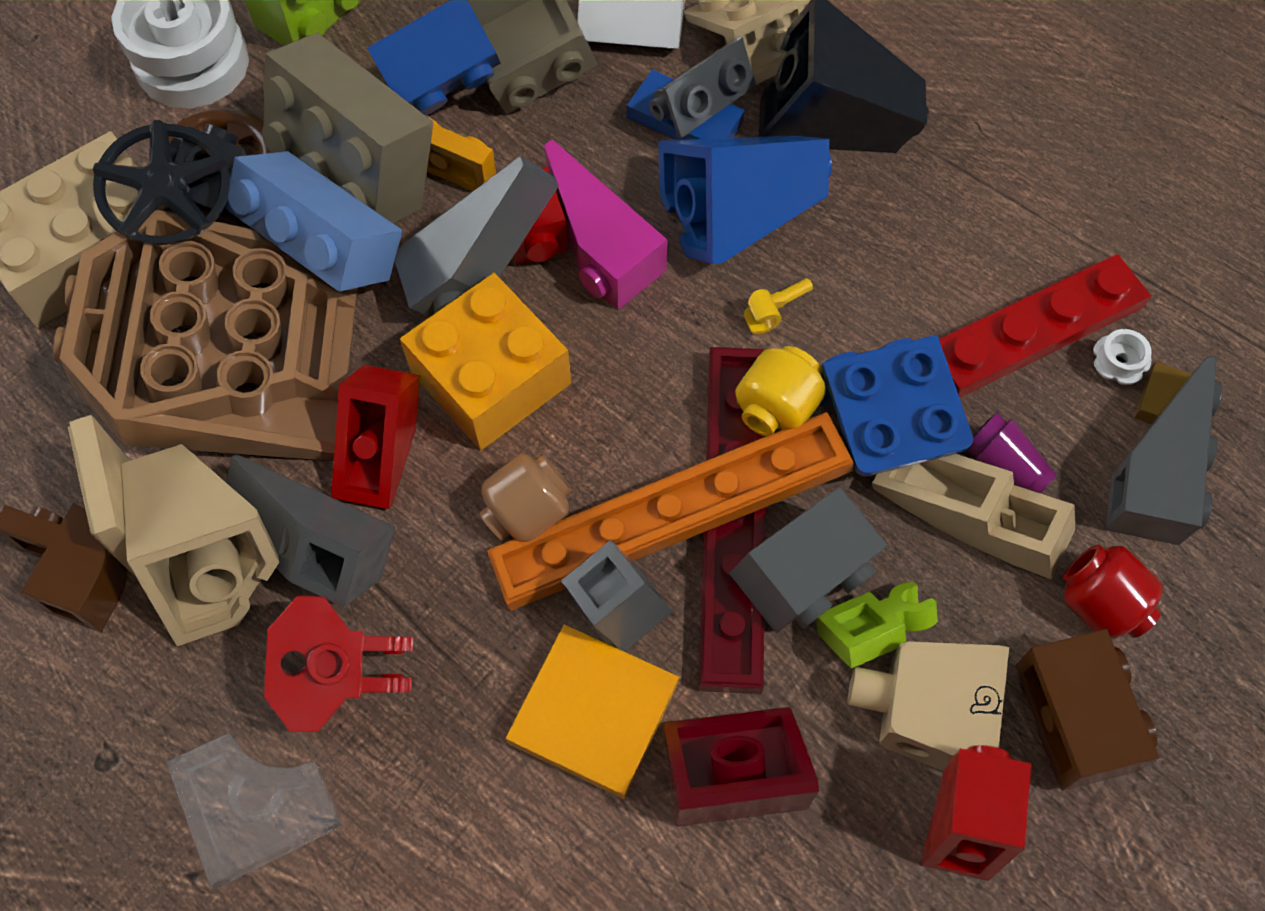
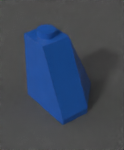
M805 136L658 141L660 198L667 213L677 212L685 230V233L680 234L678 240L685 256L710 264L724 263L829 196V177L832 171L829 139Z

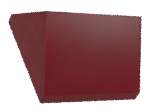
M791 707L663 723L677 827L808 810L819 793V780Z

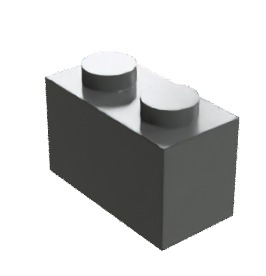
M838 487L750 551L729 574L777 634L794 620L804 629L833 606L826 597L827 594L840 585L848 595L876 573L877 570L870 561L888 545L842 488Z

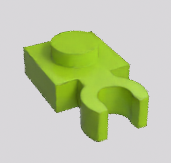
M913 581L905 582L894 587L890 591L889 597L881 601L868 592L828 609L816 619L817 633L852 669L897 649L901 643L906 642V631H923L934 626L938 622L937 602L930 598L919 603L917 584Z

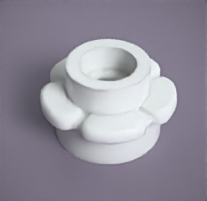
M1119 329L1113 331L1108 336L1100 338L1093 348V353L1097 357L1094 360L1097 372L1105 379L1117 381L1122 385H1131L1139 382L1143 377L1142 373L1147 372L1151 367V346L1143 335L1134 330ZM1116 356L1123 358L1126 362H1119Z

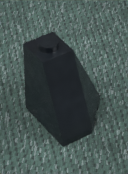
M810 0L788 27L780 50L787 52L779 66L776 83L768 80L761 97L759 137L805 136L829 139L830 150L896 153L913 136L920 134L927 124L929 108L926 105V80L828 0Z

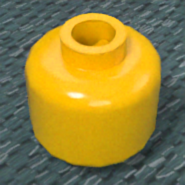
M785 346L783 349L772 348L764 350L735 390L737 402L743 410L742 420L754 432L766 437L786 428L800 427L812 416L825 396V383L821 377L822 369L819 363L807 352L793 346Z

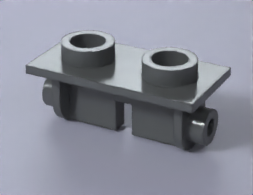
M739 36L721 49L714 51L708 58L665 87L655 91L653 100L649 103L650 111L658 120H663L664 118L673 120L679 138H682L754 88L756 82L743 37Z

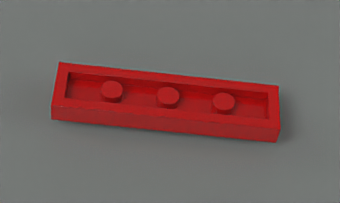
M1116 254L940 338L939 341L959 398L1143 309L1151 298V294L1120 255Z

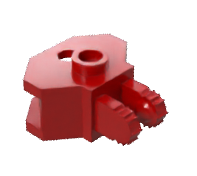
M296 596L267 629L264 698L290 732H318L346 698H361V692H411L412 677H405L403 674L362 676V652L381 651L383 654H404L406 651H413V637L363 636V631H350L325 597ZM298 651L304 656L305 665L299 673L288 674L281 668V660L286 653Z

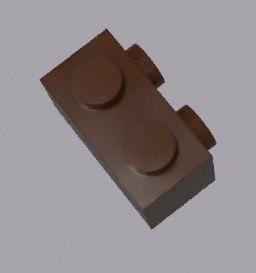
M1107 629L1032 647L1015 665L1061 791L1135 773L1159 759L1156 751L1158 739L1155 726L1150 716L1144 710L1139 709L1130 687L1131 670L1128 660L1121 649L1114 647Z

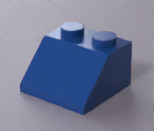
M450 0L367 47L388 87L424 115L430 114L446 104L448 100L445 95L464 85L467 90H470L485 83L495 74L492 68L501 64L496 51L468 0Z

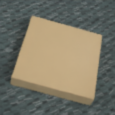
M92 415L70 421L68 431L90 533L135 576L127 562L121 463L130 460Z

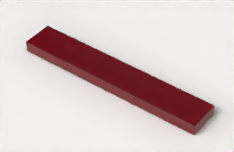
M710 347L706 461L766 437L754 432L742 420L743 410L737 402L735 391L737 385L756 359L766 349ZM766 507L703 532L698 691L762 694L764 617L729 573L750 551L765 541Z

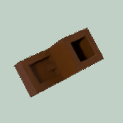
M72 503L67 514L62 518L41 507H33L29 514L5 505L0 512V534L17 549L41 557L21 593L49 614L102 633L124 591L127 580V568L90 533L86 509Z

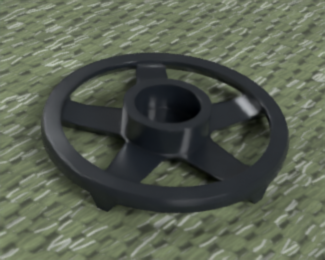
M154 120L151 125L136 128L119 137L106 149L99 162L94 163L93 193L100 213L118 233L144 244L169 245L180 243L199 235L219 217L226 205L230 191L228 167L216 145L203 134L191 128L176 124H166L161 120ZM169 136L193 142L201 147L210 157L184 164H175L172 160ZM150 138L149 160L146 166L134 167L113 164L117 157L128 147ZM218 172L220 181L218 197L213 208L205 217L188 195V184ZM106 180L133 187L138 191V196L123 222L114 215L108 204ZM155 210H173L191 227L177 234L163 236L139 232L140 227Z

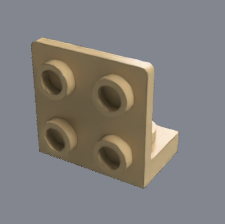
M698 0L699 3L686 9L684 14L687 22L725 36L727 44L739 36L743 37L757 85L777 74L779 66L787 52L780 50L787 29L810 0Z

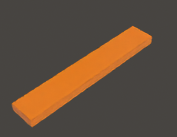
M828 412L806 420L799 427L786 428L560 520L529 542H520L513 539L491 548L487 552L505 602L510 611H513L567 589L561 580L610 540L632 561H635L853 471V461Z

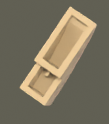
M958 454L879 473L872 482L874 490L935 528L998 559L1051 580L1075 532L1074 504L1015 486L1013 472Z

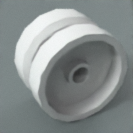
M117 0L111 17L114 35L123 53L130 60L131 69L140 86L151 99L168 107L192 109L213 104L232 93L245 77L249 64L247 46L240 27L235 21L234 11L229 0Z

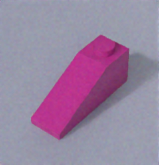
M552 139L544 145L546 167H548L550 174L556 178L558 183L556 193L566 219L567 238L579 270V278L584 287L594 297H604L619 310L666 271L667 239Z

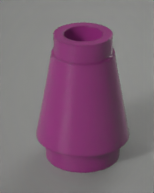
M997 412L973 435V442L966 450L973 456L972 459L1013 472L1015 486L1041 493L1057 475L1048 466L1047 461L1014 419L1011 418L1006 421Z

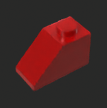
M363 365L339 384L332 498L390 509L393 505L416 431L421 375Z
M974 745L967 749L959 748L944 768L923 850L921 866L989 881L1025 849L1032 763L1009 759L1010 755L1007 751L994 746Z

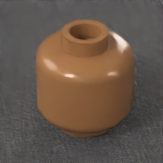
M520 453L482 483V497L487 506L479 514L490 530L501 541L511 534L520 542H529L567 517L570 505L566 497L573 490L544 454L535 459L531 455Z

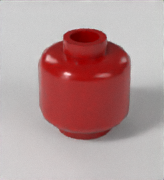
M1100 544L1094 545L1079 555L1064 572L1062 578L1067 583L1063 593L1065 603L1093 632L1107 629L1111 639L1129 634L1132 638H1137L1149 631L1161 616V612L1156 608L1163 593L1161 582L1124 546H1110L1104 549Z

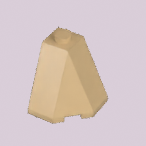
M183 444L121 463L127 562L176 646L238 626L250 609L249 598L261 579L268 581L279 564L277 551L257 509Z

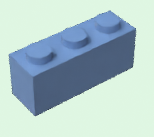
M288 151L234 158L230 191L225 205L226 210L339 292L390 280L402 229Z

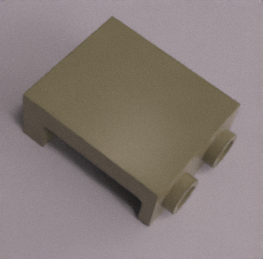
M468 0L501 64L492 68L495 74L486 82L506 114L531 104L536 98L566 82L579 78L583 73L598 66L567 0Z

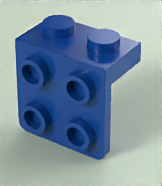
M938 335L912 340L911 338L899 339L882 346L880 349L860 354L856 352L841 353L822 363L821 377L825 383V396L818 407L833 404L849 455L853 461L854 470L859 475L871 476L962 453L971 446L973 435Z

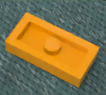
M432 120L433 129L427 172L470 191L476 190L497 174L492 148L487 147L485 143L475 137L461 136L441 127Z

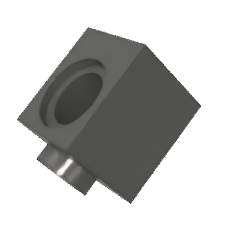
M612 540L608 541L561 580L593 626L624 652L673 612L640 568Z

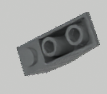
M1207 356L1112 473L1105 530L1180 545L1198 529L1205 527L1212 510V494L1205 491L1206 474L1214 463L1218 445L1216 436L1210 435L1211 419L1217 412L1222 397V383L1215 381L1216 357Z
M236 454L231 457L226 483L257 509L278 554L279 564L276 568L289 582L321 597H325L327 600L342 607H346L381 580L395 526Z

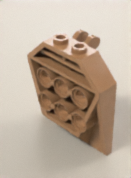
M155 210L140 227L139 232L163 236L177 234L191 227L176 213ZM214 222L199 235L189 240L169 245L144 244L115 232L82 252L77 276L69 275L67 278L65 306L69 314L66 327H58L56 330L53 344L54 359L56 363H62L74 390L124 445L171 448L183 444L188 450L334 461L339 384L348 378L358 288L337 291L261 234L248 228ZM187 277H199L198 279L193 281H181L182 279ZM259 283L271 284V286L266 288L252 287ZM179 326L192 327L190 330L183 333L171 332L173 329ZM252 332L266 334L259 339L250 340L243 338ZM171 377L186 378L182 383L175 386L161 385ZM244 383L260 385L258 389L252 392L242 393L235 391L238 386Z

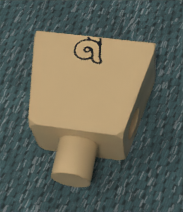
M934 642L901 643L891 659L889 673L860 667L853 669L847 705L883 713L879 739L881 746L944 771V768L959 748L967 749L974 745H988L999 748L1009 647Z

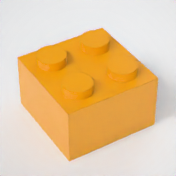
M495 272L400 338L410 372L421 375L420 384L480 451L572 384L568 349Z

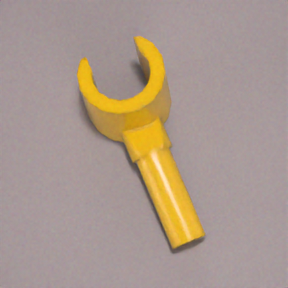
M805 278L773 294H770L765 289L753 292L748 301L749 307L745 309L743 314L750 331L758 335L776 328L782 320L778 309L812 291V282Z

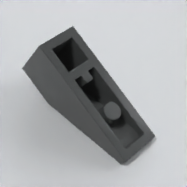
M519 156L398 247L395 264L409 308L431 317L495 272L500 277L558 188L556 178Z

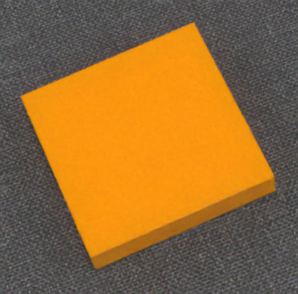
M564 624L505 738L506 742L521 751L625 800L679 684V676Z

